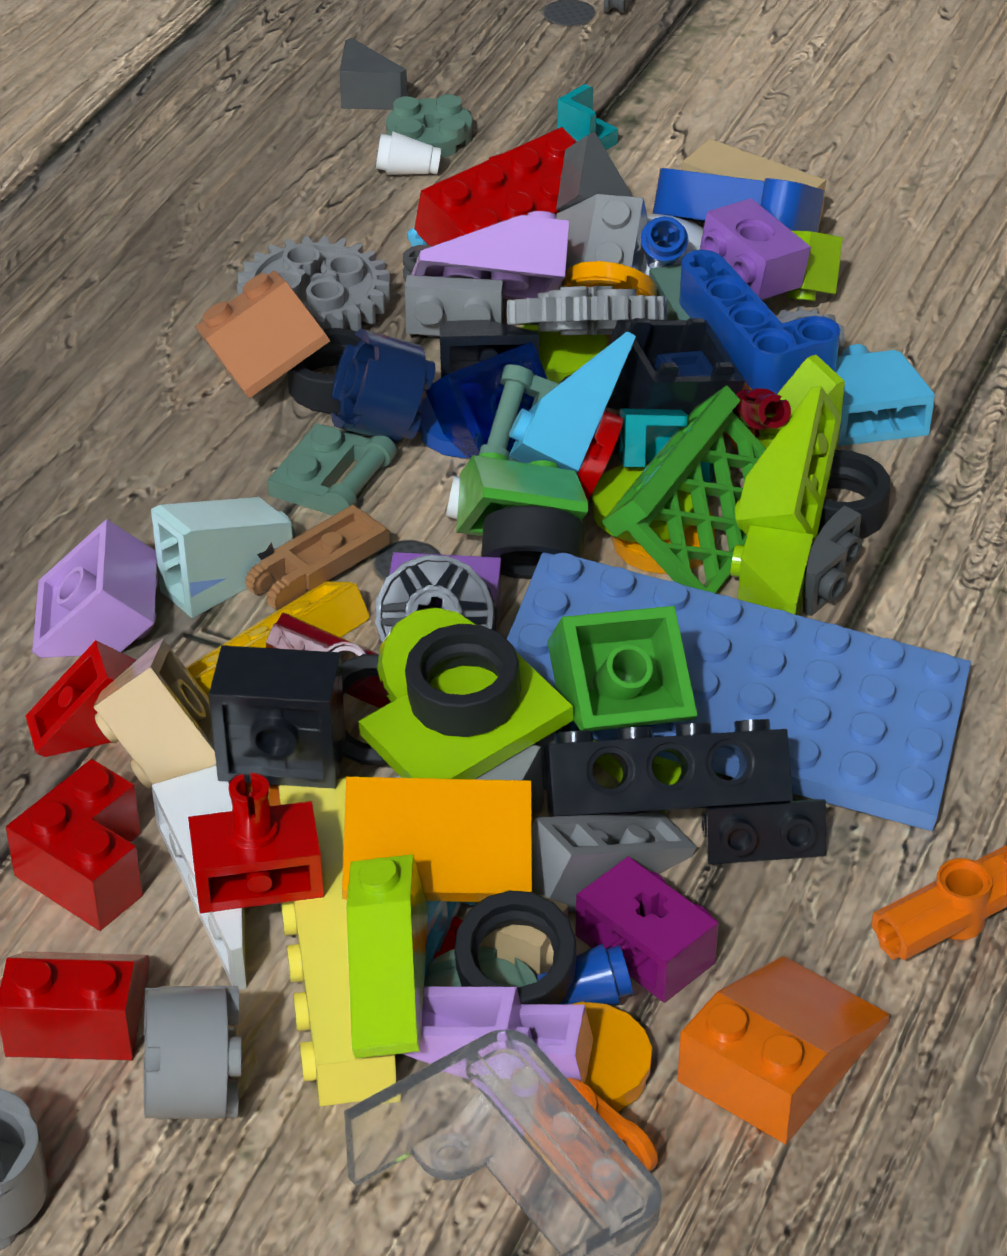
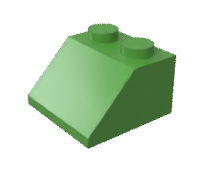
M488 452L478 456L473 455L460 473L457 533L482 536L483 523L487 515L496 510L514 506L554 508L568 512L580 520L588 513V501L576 471L561 469L558 464L551 461L537 460L530 463L508 461V457L500 453Z
M675 606L563 616L560 619L547 644L556 690L573 706L574 722L580 731H596L696 719L698 715Z

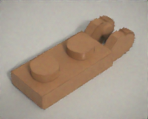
M352 504L274 549L272 555L261 560L258 565L255 564L253 568L251 567V570L247 572V577H245L246 588L255 595L259 594L261 596L262 593H265L267 595V604L278 611L304 595L306 590L311 591L389 545V529Z

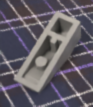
M662 812L536 817L531 826L532 892L568 905V912L576 911V894L627 856L648 871L659 874L691 858L697 847Z

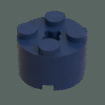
M360 329L354 334L361 339L358 345L347 344L338 364L332 388V399L340 401V414L331 412L332 422L335 427L371 437L386 436L393 442H398L403 437L413 439L418 432L421 422V412L418 408L423 391H428L433 383L436 369L435 363L426 360L425 352L421 345Z

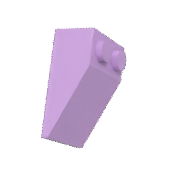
M533 211L528 213V216L520 215L421 250L411 275L503 280V298H538V293L557 290L565 278L569 221L556 219L555 214L545 211Z

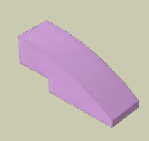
M424 987L420 1052L402 1054L467 1075L498 1082L543 1088L545 1084L559 1078H572L585 1083L593 1037L585 1005L521 1004L517 987Z

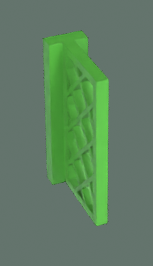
M727 385L695 407L688 416V426H680L602 520L603 525L615 537L627 530L674 582L712 593L717 592L730 574L735 545H745L747 538L744 531L738 527L735 519V500L741 499L743 488L732 486L729 466L742 468L745 482V477L766 450L763 444L733 413L732 410L741 400ZM724 431L737 443L739 455L726 453L723 438ZM700 462L712 463L714 465L717 484L703 481ZM677 490L691 493L694 513L680 511ZM706 495L720 498L723 517L709 515ZM652 520L667 522L671 543L663 542L648 526ZM683 524L697 526L700 547L686 545ZM712 529L726 531L729 551L716 550ZM689 559L703 560L706 577L704 585L691 572Z

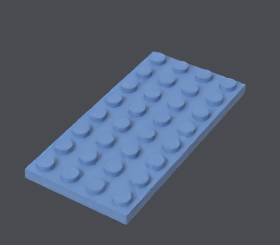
M542 552L507 640L514 646L515 651L552 687L556 689L547 641L563 616L675 606L698 716L695 720L633 727H652L653 737L676 736L675 725L711 723L712 733L735 732V721L770 719V730L787 729L793 794L811 799H825L826 803L933 832L938 817L971 661L946 653L897 642L893 639L844 628L836 624H829L791 614L783 610L738 600L730 596L685 586L677 582L636 573L624 568L583 559L571 554L558 553L553 555ZM574 720L569 723L571 731H580ZM620 728L593 731V739L599 741L617 740L616 729ZM718 748L712 757L713 771L735 778L740 767L737 755L728 748ZM661 751L656 755L679 762L678 758L670 752Z

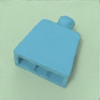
M854 344L847 347L842 352V355L837 357L836 373L845 381L838 446L930 434L935 395L901 352L889 350L870 353L866 346Z

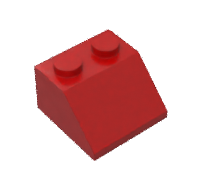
M25 951L7 957L0 985V1033L5 1057L133 1061L150 965L149 955Z

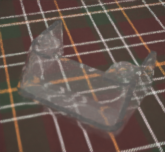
M501 1029L489 1032L344 1110L348 1178L355 1186L411 1155L425 1172L441 1180L463 1179L486 1166L559 1253L557 1256H635L660 1220L662 1191L657 1179L536 1043L519 1031Z

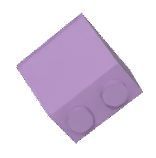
M108 519L101 523L38 580L32 653L40 658L81 656L95 640L122 652L135 639L141 640L147 636L156 621L155 592L158 582L156 577V551Z

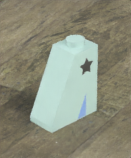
M260 497L162 504L151 509L160 592L191 618L247 589L245 577H247V572L251 570V567L253 568L255 564L258 565L261 560L272 555L274 549L295 537V530L288 516L281 511L275 510Z

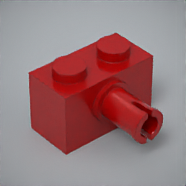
M243 773L233 778L229 783L228 792L231 798L232 811L189 816L188 821L199 913L324 897L321 853L312 801L270 806V785L268 780L263 775L250 773L252 791L247 793Z

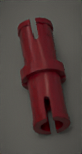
M755 388L752 390H742L735 394L741 401L732 410L733 413L743 423L753 429L780 428L788 422L791 416L789 402L786 399L780 400L782 396L768 389ZM766 414L772 415L774 417H766Z

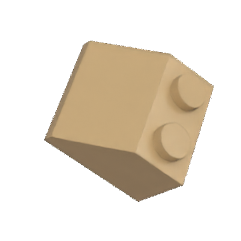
M163 638L102 690L93 706L97 711L95 720L98 727L112 743L115 744L120 741L133 758L130 761L133 772L148 789H152V784L216 765L209 698Z

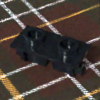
M825 799L706 807V813L701 815L703 837H707L708 865L826 856Z

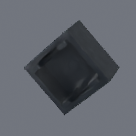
M648 318L617 320L610 344L625 332L636 336L613 389L624 409L682 410L689 416L695 407L726 385L734 394L742 391L745 380L707 320H703V318H689L688 320H649ZM702 351L713 366L711 376L678 377L679 368L676 363H661L657 371L654 370L657 355Z
M221 645L209 691L218 781L231 782L233 778L244 773L245 783H251L250 773H257L263 775L271 785L336 789L346 740L341 653Z

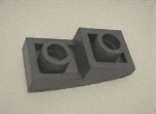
M845 505L824 525L816 537L809 554L803 612L809 616L814 615L829 601L834 602L841 596L848 581L845 567L853 563L861 549L862 540L859 538L862 514Z

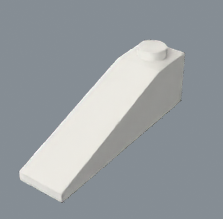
M212 766L152 784L156 824L231 985L238 986L239 990L247 988L245 908L199 913L188 817L232 811L231 798L228 792L229 783L218 781L217 768Z

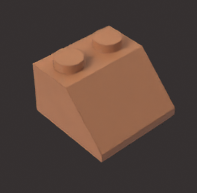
M275 270L270 274L262 273L250 279L244 285L243 293L228 303L223 301L209 308L202 317L203 321L195 326L223 368L249 399L330 342L325 332L289 284Z

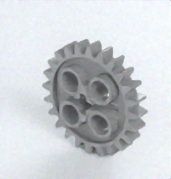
M304 236L302 244H295L292 240L285 239L284 248H279L272 244L268 245V255L255 252L254 262H244V272L238 273L237 293L240 295L243 293L244 285L250 279L262 273L270 274L275 270L289 284L322 329L349 328L353 331H358L361 329V321L374 324L376 322L375 314H384L385 303H390V271L386 270L385 261L376 260V252L374 250L363 253V244L361 243L346 247L345 238L338 240L335 244L329 243L328 236H323L319 242L312 243L308 236Z
M586 286L560 287V290L538 293V298L507 301V325H538L539 332H561V335L587 334V331L588 335L613 334L617 320H633L634 318L667 320V297L636 296V289H613V286L587 287V290Z

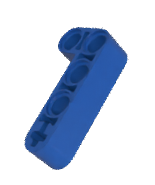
M660 168L652 214L705 222L707 211L752 198L791 231L818 232L825 191L806 184L780 179L765 178V181Z
M694 250L682 257L679 297L682 309L690 318H703V320H707L746 384L751 389L765 388L778 394L806 358L815 354L836 372L840 327L834 320L824 316H809L782 323L720 254L710 250Z

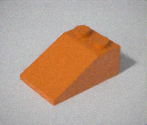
M782 956L717 991L684 1027L680 1034L677 1081L786 1145L889 1023L890 1014L789 958Z

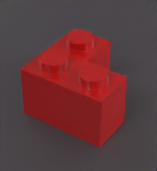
M90 759L5 826L14 876L95 929L102 931L143 896L137 849L131 843L141 835L135 785L95 760Z

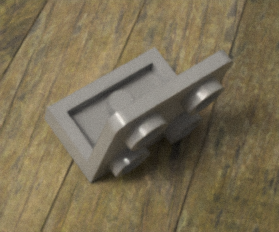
M407 275L405 283L406 334L438 337L440 336L439 321L491 320L504 324L507 298H503V280Z

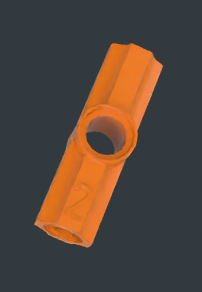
M1007 845L975 861L968 858H955L946 861L940 866L936 881L875 911L872 917V928L877 935L880 948L892 960L897 958L906 960L947 938L968 940L979 935L983 931L986 918L1007 907Z

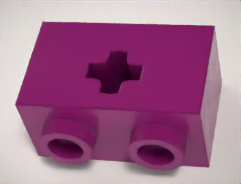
M629 856L576 894L575 936L591 948L602 943L605 949L620 945L630 978L663 1003H666L715 964L719 922L704 907L690 902L668 886L659 874L648 871Z

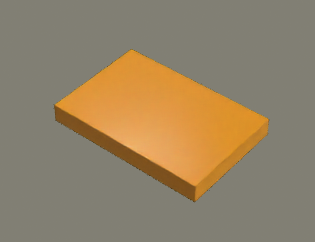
M346 777L342 899H347L351 861L411 854L414 855L426 901L481 902L488 896L509 890L532 892L531 781Z

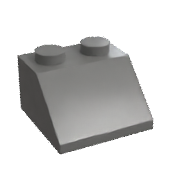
M596 194L557 213L556 219L569 221L566 270L581 262L592 261L619 263L639 271L642 270L644 250L641 244V233L648 223L644 198Z

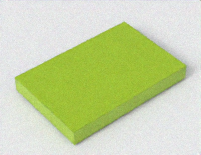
M516 652L519 660L521 685L518 707L505 723L490 732L460 737L447 736L425 727L413 715L408 693L358 722L360 735L401 778L476 779L574 720L573 706ZM462 665L450 668L434 677L429 684L433 688L447 694L465 695L483 690L493 684L498 677L493 672L479 666Z

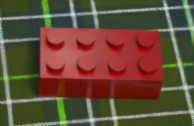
M560 127L421 190L414 230L428 245L435 246L520 215L528 216V213L533 211L550 212L557 216V213L561 212L556 210L565 150L577 141L564 128Z

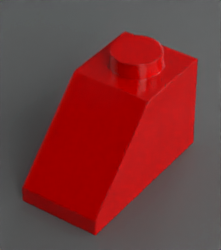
M95 640L25 715L35 753L48 757L112 743L98 727L95 720L97 711L93 706L101 691L129 668L136 659Z

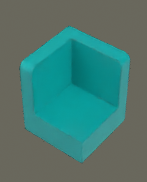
M583 84L558 98L557 129L560 127L564 128L577 142L595 131L605 150L618 144V128L596 118V113L593 110V87Z
M620 409V417L624 418L619 434L618 460L624 467H645V462L653 460L680 426H688V415L682 410Z

